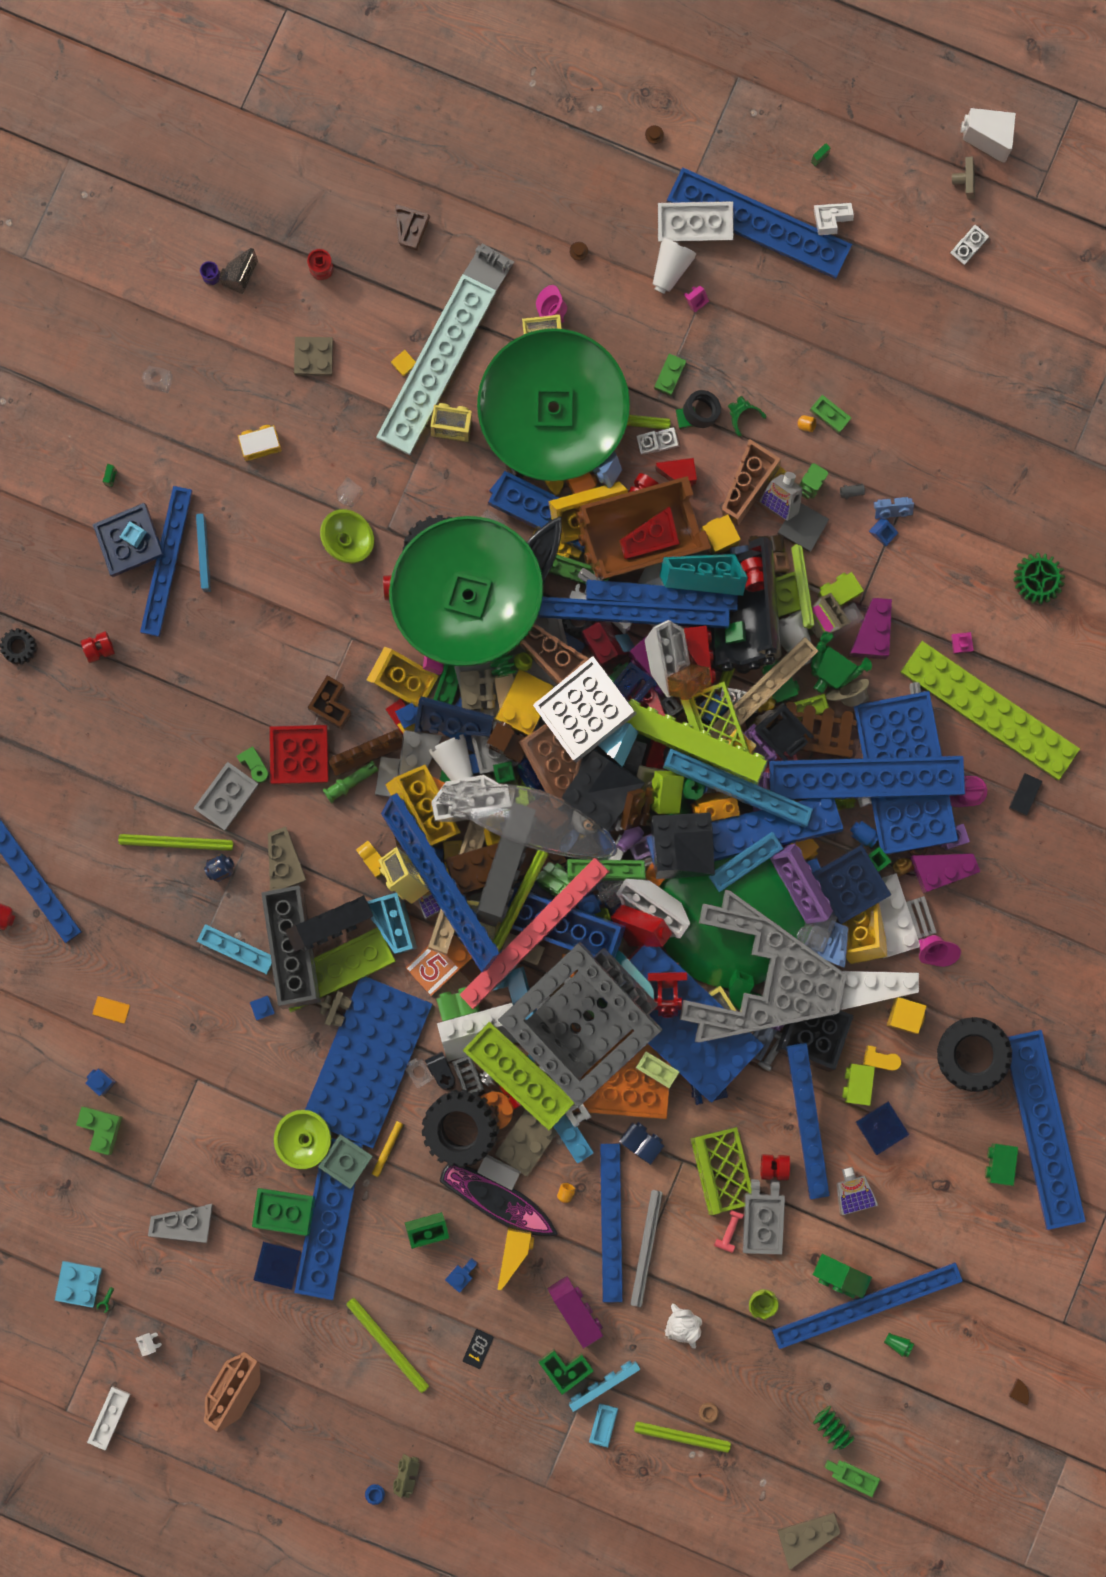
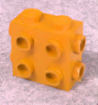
M721 792L702 795L701 798L690 804L692 814L711 812L712 821L740 815L737 799Z

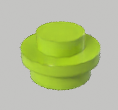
M522 652L514 657V664L518 669L528 671L532 667L533 660L528 653Z

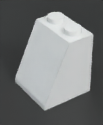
M971 108L968 115L965 114L964 121L961 124L960 132L963 133V140L995 159L1006 162L1012 150L1016 113Z

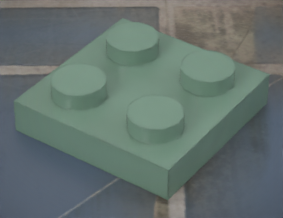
M340 1134L318 1167L351 1189L373 1156Z

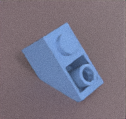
M615 452L600 466L592 470L595 475L597 474L601 483L604 482L608 488L613 486L622 471Z

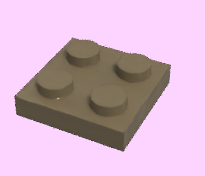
M295 337L294 375L332 376L333 337Z

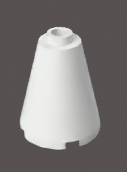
M664 238L660 245L653 285L656 286L655 290L663 294L666 291L670 292L695 259L696 253Z
M801 610L790 614L785 619L779 620L780 642L787 652L795 647L804 637L811 642L808 629L803 627ZM812 658L809 661H807L804 665L810 663L812 661Z
M459 735V740L454 737L436 745L435 751L433 749L429 750L430 755L451 781L473 777L464 735Z

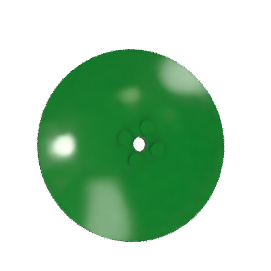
M556 328L526 333L504 346L487 366L479 386L477 399L480 427L492 451L514 471L542 481L574 479L600 466L619 445L627 427L630 408L628 386L623 372L613 356L602 345L584 334ZM550 403H557L559 410L555 413L550 412L548 409Z
M479 516L449 518L421 531L408 543L396 561L389 588V601L394 621L408 643L418 652L436 662L462 667L476 666L494 661L517 647L534 626L543 599V579L539 563L526 541L508 526ZM467 591L474 593L473 598L470 600L463 598L464 593Z
M734 857L714 861V869L716 870ZM770 858L720 892L717 891L708 876L664 879L659 888L682 903L690 921V925L682 937H670L664 944V947L669 956L676 963H679L678 965L685 972L706 984L729 988V981L736 969L752 975L754 985L766 981L770 959L751 955L755 935L699 923L702 905L708 904L722 908L725 890L734 893L803 943L809 924L805 923Z

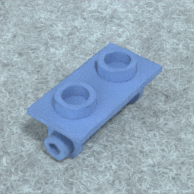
M908 497L894 498L895 504H891V499H879L877 502H874V509H876L875 519L913 515L914 502H912V498Z

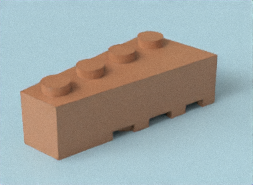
M749 439L740 466L722 507V516L728 514L732 523L739 526L781 467V458Z
M534 624L531 631L519 644L557 685L589 660L588 657L583 656L574 648L566 645L536 624Z

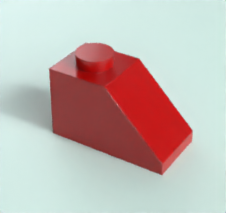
M694 458L656 463V471L667 480L672 481L688 476L691 487L696 484L697 477Z

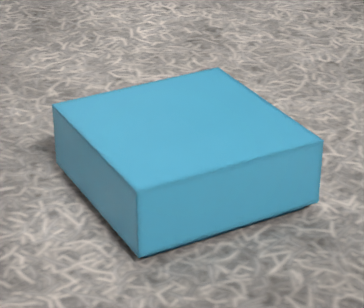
M129 521L120 538L137 548L147 532Z

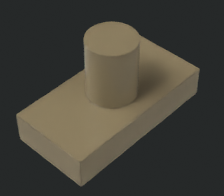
M973 156L965 157L966 173H953L952 185L966 184L967 199H975V162Z

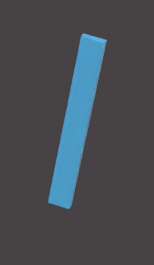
M673 749L669 750L663 766L667 770L804 828L809 823L813 811L812 808Z

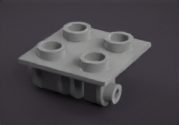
M482 243L481 246L478 245L476 248V254L463 274L497 291L514 261Z

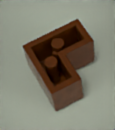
M327 675L307 707L310 712L341 730L352 714L349 709L337 703L345 689L344 684Z
M503 721L501 724L497 722L485 747L520 764L525 753L519 741L525 738L526 735L520 732L515 734L511 725Z

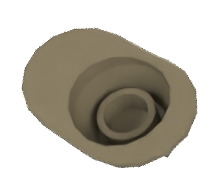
M859 679L848 683L843 688H831L826 692L825 696L828 700H840L844 705L854 707L869 701L867 687L870 682L868 679Z

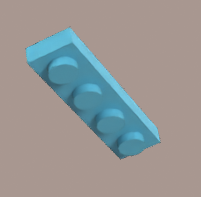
M206 924L204 925L197 942L262 973L268 974L272 966L270 954Z
M630 1360L620 1366L622 1370L617 1373L614 1371L604 1376L605 1380L599 1384L594 1382L587 1387L588 1391L584 1394L579 1392L570 1398L571 1402H569L572 1411H576L639 1371L640 1367L637 1362L634 1361L632 1363Z

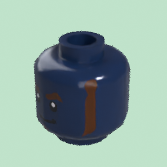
M219 854L207 860L204 870L210 880L220 882L233 874L234 862L231 857Z

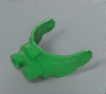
M743 396L738 397L736 403L732 402L728 405L732 417V426L738 437H741L742 434L738 429L737 421L739 415L744 410L753 408L760 413L763 419L767 417L761 409L751 405Z

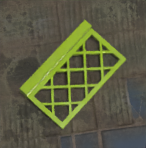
M725 682L691 695L686 694L680 697L688 722L694 726L693 729L700 732L705 730L706 727L709 733L713 730L720 734V738L724 735L732 739L730 743L732 746L735 741L741 743L747 749L746 752L750 753ZM723 688L724 691L722 701L712 698L715 691ZM699 696L708 698L704 708L697 706L695 698ZM711 700L720 703L715 714L706 710ZM723 705L731 711L728 719L719 716ZM705 712L714 716L710 726L703 724L702 718ZM717 718L726 721L722 731L712 728ZM729 723L736 726L737 731L734 737L725 734Z
M737 1127L690 1138L708 1214L715 1215L744 1207L745 1202L740 1201L737 1197L742 1189L751 1194V1182ZM733 1132L735 1138L732 1146L723 1141L726 1134ZM712 1137L718 1141L713 1151L707 1148L705 1139ZM720 1144L729 1148L725 1158L716 1153ZM732 1151L739 1154V1161L736 1165L727 1160ZM714 1155L723 1160L718 1170L711 1166V1160ZM725 1163L734 1167L730 1177L720 1172ZM737 1170L744 1175L741 1185L732 1179ZM718 1175L727 1179L723 1189L716 1186L715 1180ZM730 1182L739 1187L734 1196L725 1191ZM725 1194L732 1198L729 1206L722 1208L720 1199Z

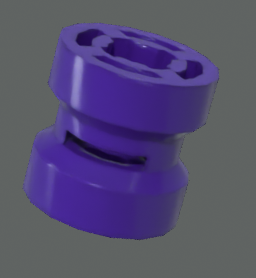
M212 261L204 262L201 265L200 274L203 281L208 285L217 284L221 278L218 266Z

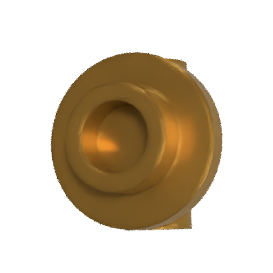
M900 858L893 864V869L899 878L914 870V866L910 859Z

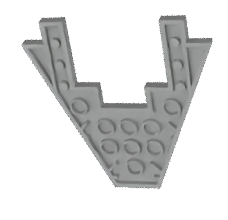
M725 890L722 908L708 904L702 905L700 924L755 935L751 955L769 958L770 962L763 997L744 993L740 1012L683 1000L680 1020L698 1023L695 1042L709 1041L839 1013L846 980L845 973L729 890Z

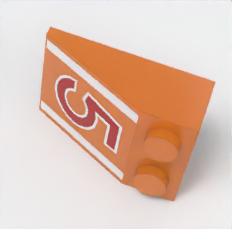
M453 934L446 955L429 950L427 946L405 968L432 996L473 958L466 947Z

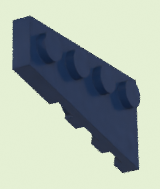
M421 696L418 703L414 732L427 730L430 733L444 731L449 734L461 732L466 735L490 736L495 716Z

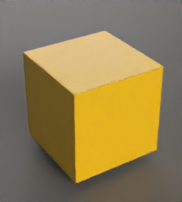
M728 514L721 518H715L705 526H702L701 531H706L711 546L709 550L712 555L724 553L732 547L739 546L741 539Z
M899 997L894 998L887 1026L911 1034H919V1030L922 1028L925 1020L924 1012L926 1005Z

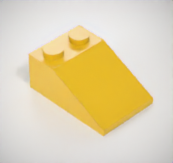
M384 647L367 681L409 704L413 703L417 707L421 696L428 697L438 675L423 669V666L393 649Z
M519 669L494 721L500 724L503 721L511 725L512 730L528 736L533 732L540 718V714L533 705L549 693L554 686Z
M879 903L842 923V925L848 927L846 959L850 964L887 957L886 936Z
M508 1228L497 1290L503 1289L528 1255V1250H533L534 1237H531L530 1232Z

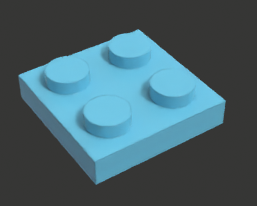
M62 1261L55 1301L94 1308L102 1268Z

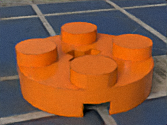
M493 1091L480 1096V1098L485 1097L488 1100L487 1104L489 1106H498L499 1122L497 1126H499V1129L507 1126L513 1115V1108L508 1102L509 1098L503 1093Z

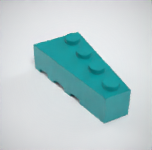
M735 554L664 557L659 575L664 586L667 588L742 596L748 578Z

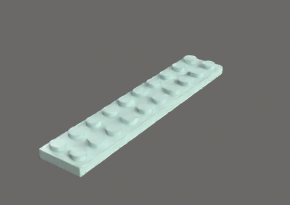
M462 274L376 438L411 455L433 413L434 405L438 404L492 302L496 290Z

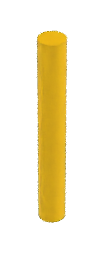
M396 1121L373 1169L372 1175L379 1177L404 1125L403 1123Z

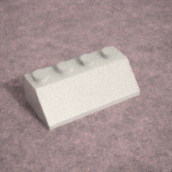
M509 1003L437 1023L447 1061L468 1056L463 1052V1049L488 1022L494 1025L512 1043H517L516 1039L498 1021L513 1004Z

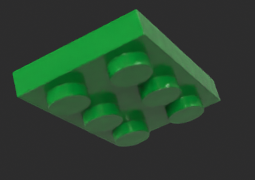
M258 1188L252 1227L309 1236L315 1196Z

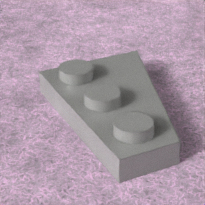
M404 731L398 776L425 764L428 767L432 759L429 750H436L435 746L439 744L442 735Z
M213 1204L151 1216L148 1237L207 1244Z

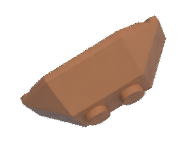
M243 1352L241 1355L225 1362L206 1395L204 1422L216 1432L222 1431L241 1418L261 1383L260 1362L247 1352Z

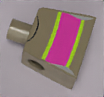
M831 593L819 598L812 606L815 625L808 629L810 637L815 634L817 638H820L824 631L832 633L851 623Z

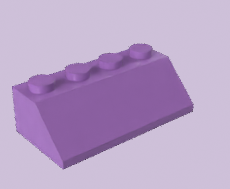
M796 843L783 847V850L770 858L771 862L787 887L805 923L826 921L833 912L830 901L824 896L820 883L814 878L811 867L802 856L801 849Z

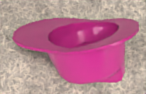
M549 285L537 297V311L540 317L560 315V320L563 323L564 315L567 312V304L562 299L557 286ZM550 320L549 322L556 323V320Z
M964 776L965 795L950 796L952 807L980 805L987 797V787L982 779L977 776Z
M931 935L919 940V960L924 964L945 967L952 965L960 958V947L954 943L944 941L937 935Z

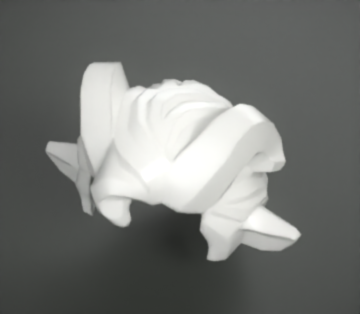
M673 1303L671 1305L673 1313L668 1317L665 1336L678 1342L689 1343L692 1348H696V1341L700 1338L702 1332L700 1329L702 1319L694 1315L691 1310L680 1309Z

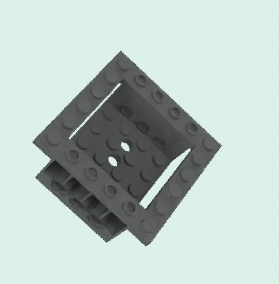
M581 942L498 1019L503 1027L578 1107L663 1030L649 1015L658 1004L605 948H602L593 956ZM576 970H578V972L567 983H565L548 1001H546L532 1016H530L527 1020L525 1019L567 978H569ZM603 997L608 1002L607 1007H602L599 1004V998ZM591 1010L594 1013V1019H588L585 1016V1011ZM572 1023H578L581 1026V1031L575 1032L572 1029ZM632 1029L634 1030V1032L630 1034L618 1047H616L604 1060H602L591 1072H589L583 1079H581V1077L613 1046H615Z

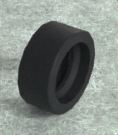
M698 390L692 393L683 406V413L691 425L697 428H707L718 419L721 413V404L713 393L706 390ZM699 400L707 403L712 411V415L709 418L697 415L692 407L694 401Z

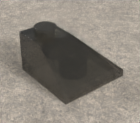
M249 248L230 261L226 268L221 270L219 278L222 286L241 294L244 293L258 263L253 248Z

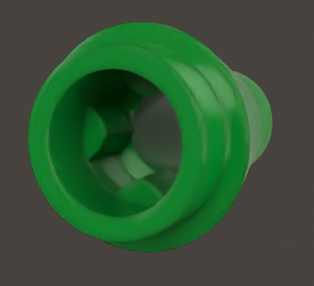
M888 1333L884 1341L886 1345L901 1357L905 1356L908 1358L914 1346L911 1339Z

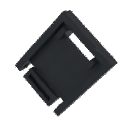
M784 703L778 706L754 728L783 761L788 760L786 755L783 754L785 751L792 757L808 743V740L803 736L805 733L810 739L814 737ZM780 714L783 718L768 729L766 726Z

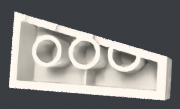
M842 971L846 974L840 1010L918 993L919 973Z

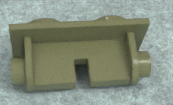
M403 1454L402 1459H400L398 1463V1476L393 1483V1493L398 1497L410 1498V1495L413 1494L416 1480L409 1479L410 1475L417 1477L420 1465L419 1458L413 1456L410 1458Z

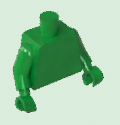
M828 631L822 633L821 641L816 646L818 652L812 657L811 675L818 679L813 689L821 694L824 693L827 686L834 689L843 688L863 674L864 670L868 672L872 668V663L867 657L864 658L860 666H857L830 646H826L833 638V634Z

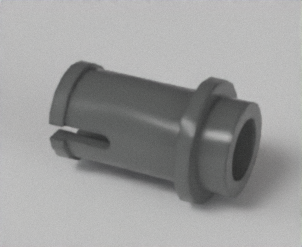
M863 483L840 487L841 498L847 500L849 497L865 495Z

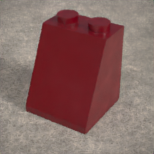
M600 621L582 631L583 643L590 655L598 661L603 669L624 659L630 653V651L624 652L615 635H621L622 632L613 622Z

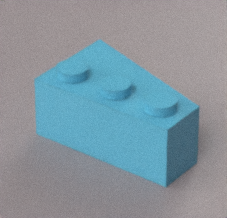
M625 723L598 746L623 767L639 732L631 724Z
M397 892L367 901L373 914L371 920L376 924L394 954L417 949L405 902L399 897Z

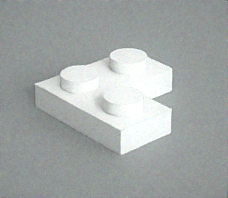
M851 203L814 205L818 235L837 234L838 227L836 222L853 221L854 214Z

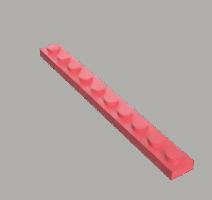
M594 858L497 956L490 968L481 972L460 994L465 1002L472 1009H475L610 871L597 858Z

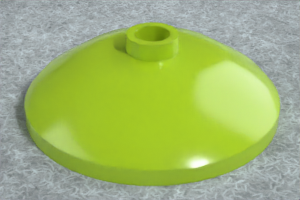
M347 509L335 510L328 514L321 524L320 537L326 551L336 560L355 564L366 559L372 552L374 546L373 531L369 523L358 513Z
M309 1110L293 1111L283 1117L278 1123L274 1133V1147L279 1158L288 1166L296 1169L312 1168L321 1163L331 1147V1131L327 1122L319 1114ZM305 1136L309 1137V1141L307 1143L304 1142Z

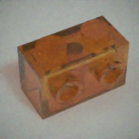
M690 664L667 677L669 695L679 697L682 700H689L692 696L703 692L704 689L711 686L709 667Z

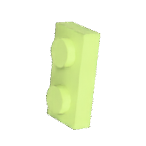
M647 1051L636 1067L668 1088L671 1087L679 1073L678 1070Z

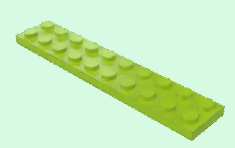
M921 641L900 672L911 681L919 682L921 688L929 691L930 694L1057 781L1062 777L1080 750L1070 741L923 641Z

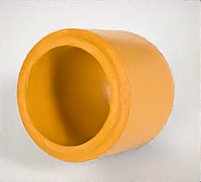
M803 415L798 419L797 425L800 430L813 432L817 421L814 417Z
M562 1183L557 1194L558 1200L562 1203H569L575 1192L574 1186L569 1183Z

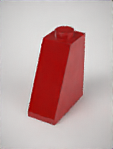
M620 905L611 917L613 922L626 926L623 937L629 946L663 947L673 934L664 919L626 905Z

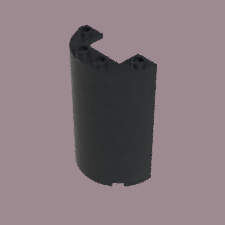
M766 537L750 541V550L736 555L740 564L742 561L752 557H762L764 590L750 592L745 587L743 596H737V611H729V624L740 621L745 623L746 641L727 644L725 628H711L714 667L722 668V671H732L733 669L741 668L757 670L762 665L775 664V661L781 657L773 543Z

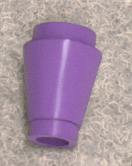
M639 826L625 830L616 845L618 849L624 853L642 839L643 830Z

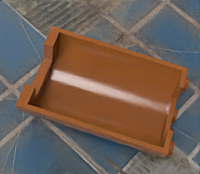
M688 476L580 506L579 512L576 513L581 534L578 536V540L585 550V562L591 565L596 578L606 579L663 562L664 557L687 556L711 549L706 531H699L689 501L693 491ZM670 507L679 544L624 559L620 539L665 508Z

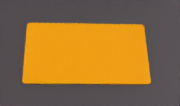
M97 996L92 1014L125 1023L130 1005Z

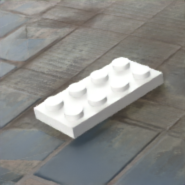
M733 202L658 203V241H662L664 238L671 241L733 240Z
M897 873L882 878L891 896L879 902L886 936L887 957L920 947Z

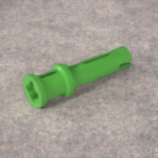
M371 761L344 780L338 779L328 789L324 788L323 792L332 804L341 795L348 794L350 788L379 770L374 762Z

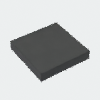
M800 503L799 513L790 520H785L777 534L783 535L785 539L811 552L829 519Z

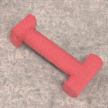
M735 1210L730 1211L732 1217L723 1240L716 1239L714 1244L715 1247L733 1253L735 1248L734 1245L730 1244L739 1218L743 1219L744 1214Z

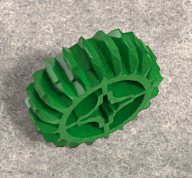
M1039 553L1035 554V558L1030 554L1028 559L1023 558L1021 560L1022 564H1017L1016 567L1019 570H1015L1014 574L1018 577H1015L1013 582H1019L1015 589L1021 588V591L1018 593L1020 596L1023 593L1026 594L1024 600H1028L1031 597V603H1035L1036 599L1039 604H1042L1043 600L1048 603L1050 602V597L1055 599L1057 597L1056 593L1060 594L1062 592L1060 587H1063L1065 583L1060 580L1065 579V575L1060 573L1064 569L1057 568L1060 562L1057 561L1054 564L1052 562L1054 560L1053 556L1048 560L1046 553L1043 554L1042 558ZM1031 565H1035L1034 574L1025 576L1026 569ZM1043 566L1048 568L1051 573L1045 572ZM1037 575H1040V577H1042L1043 580L1041 582L1036 580L1035 577ZM1053 581L1051 590L1043 592L1045 583ZM1027 584H1032L1035 587V591L1032 590Z

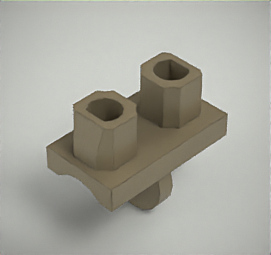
M337 991L332 1005H329L332 997L327 995L324 1002L321 1001L317 1004L322 1006L320 1014L325 1015L327 1008L330 1009L324 1024L341 1027L345 1017L335 1012L338 1006L348 1010L352 1000Z

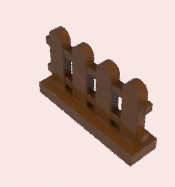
M789 702L786 704L796 717L803 718V725L811 733L813 732L814 720L821 721L819 735L813 734L814 737L812 738L818 740V744L811 743V739L805 733L803 736L808 740V743L799 751L852 758L853 750L849 749V745H853L854 740H850L852 726H856L857 721H853L852 712L845 711L841 718H834L835 713L831 708H826L821 716L815 715L816 710L812 705L806 706L802 713L796 712L797 706L795 703ZM833 723L840 724L838 738L831 737ZM830 742L837 743V747L830 746Z
M398 728L328 758L335 776L337 777L402 749L403 737Z

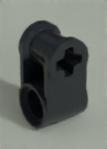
M442 1051L425 1060L440 1088L449 1090L454 1087L455 1078ZM444 1076L447 1078L451 1077L449 1085L441 1084Z

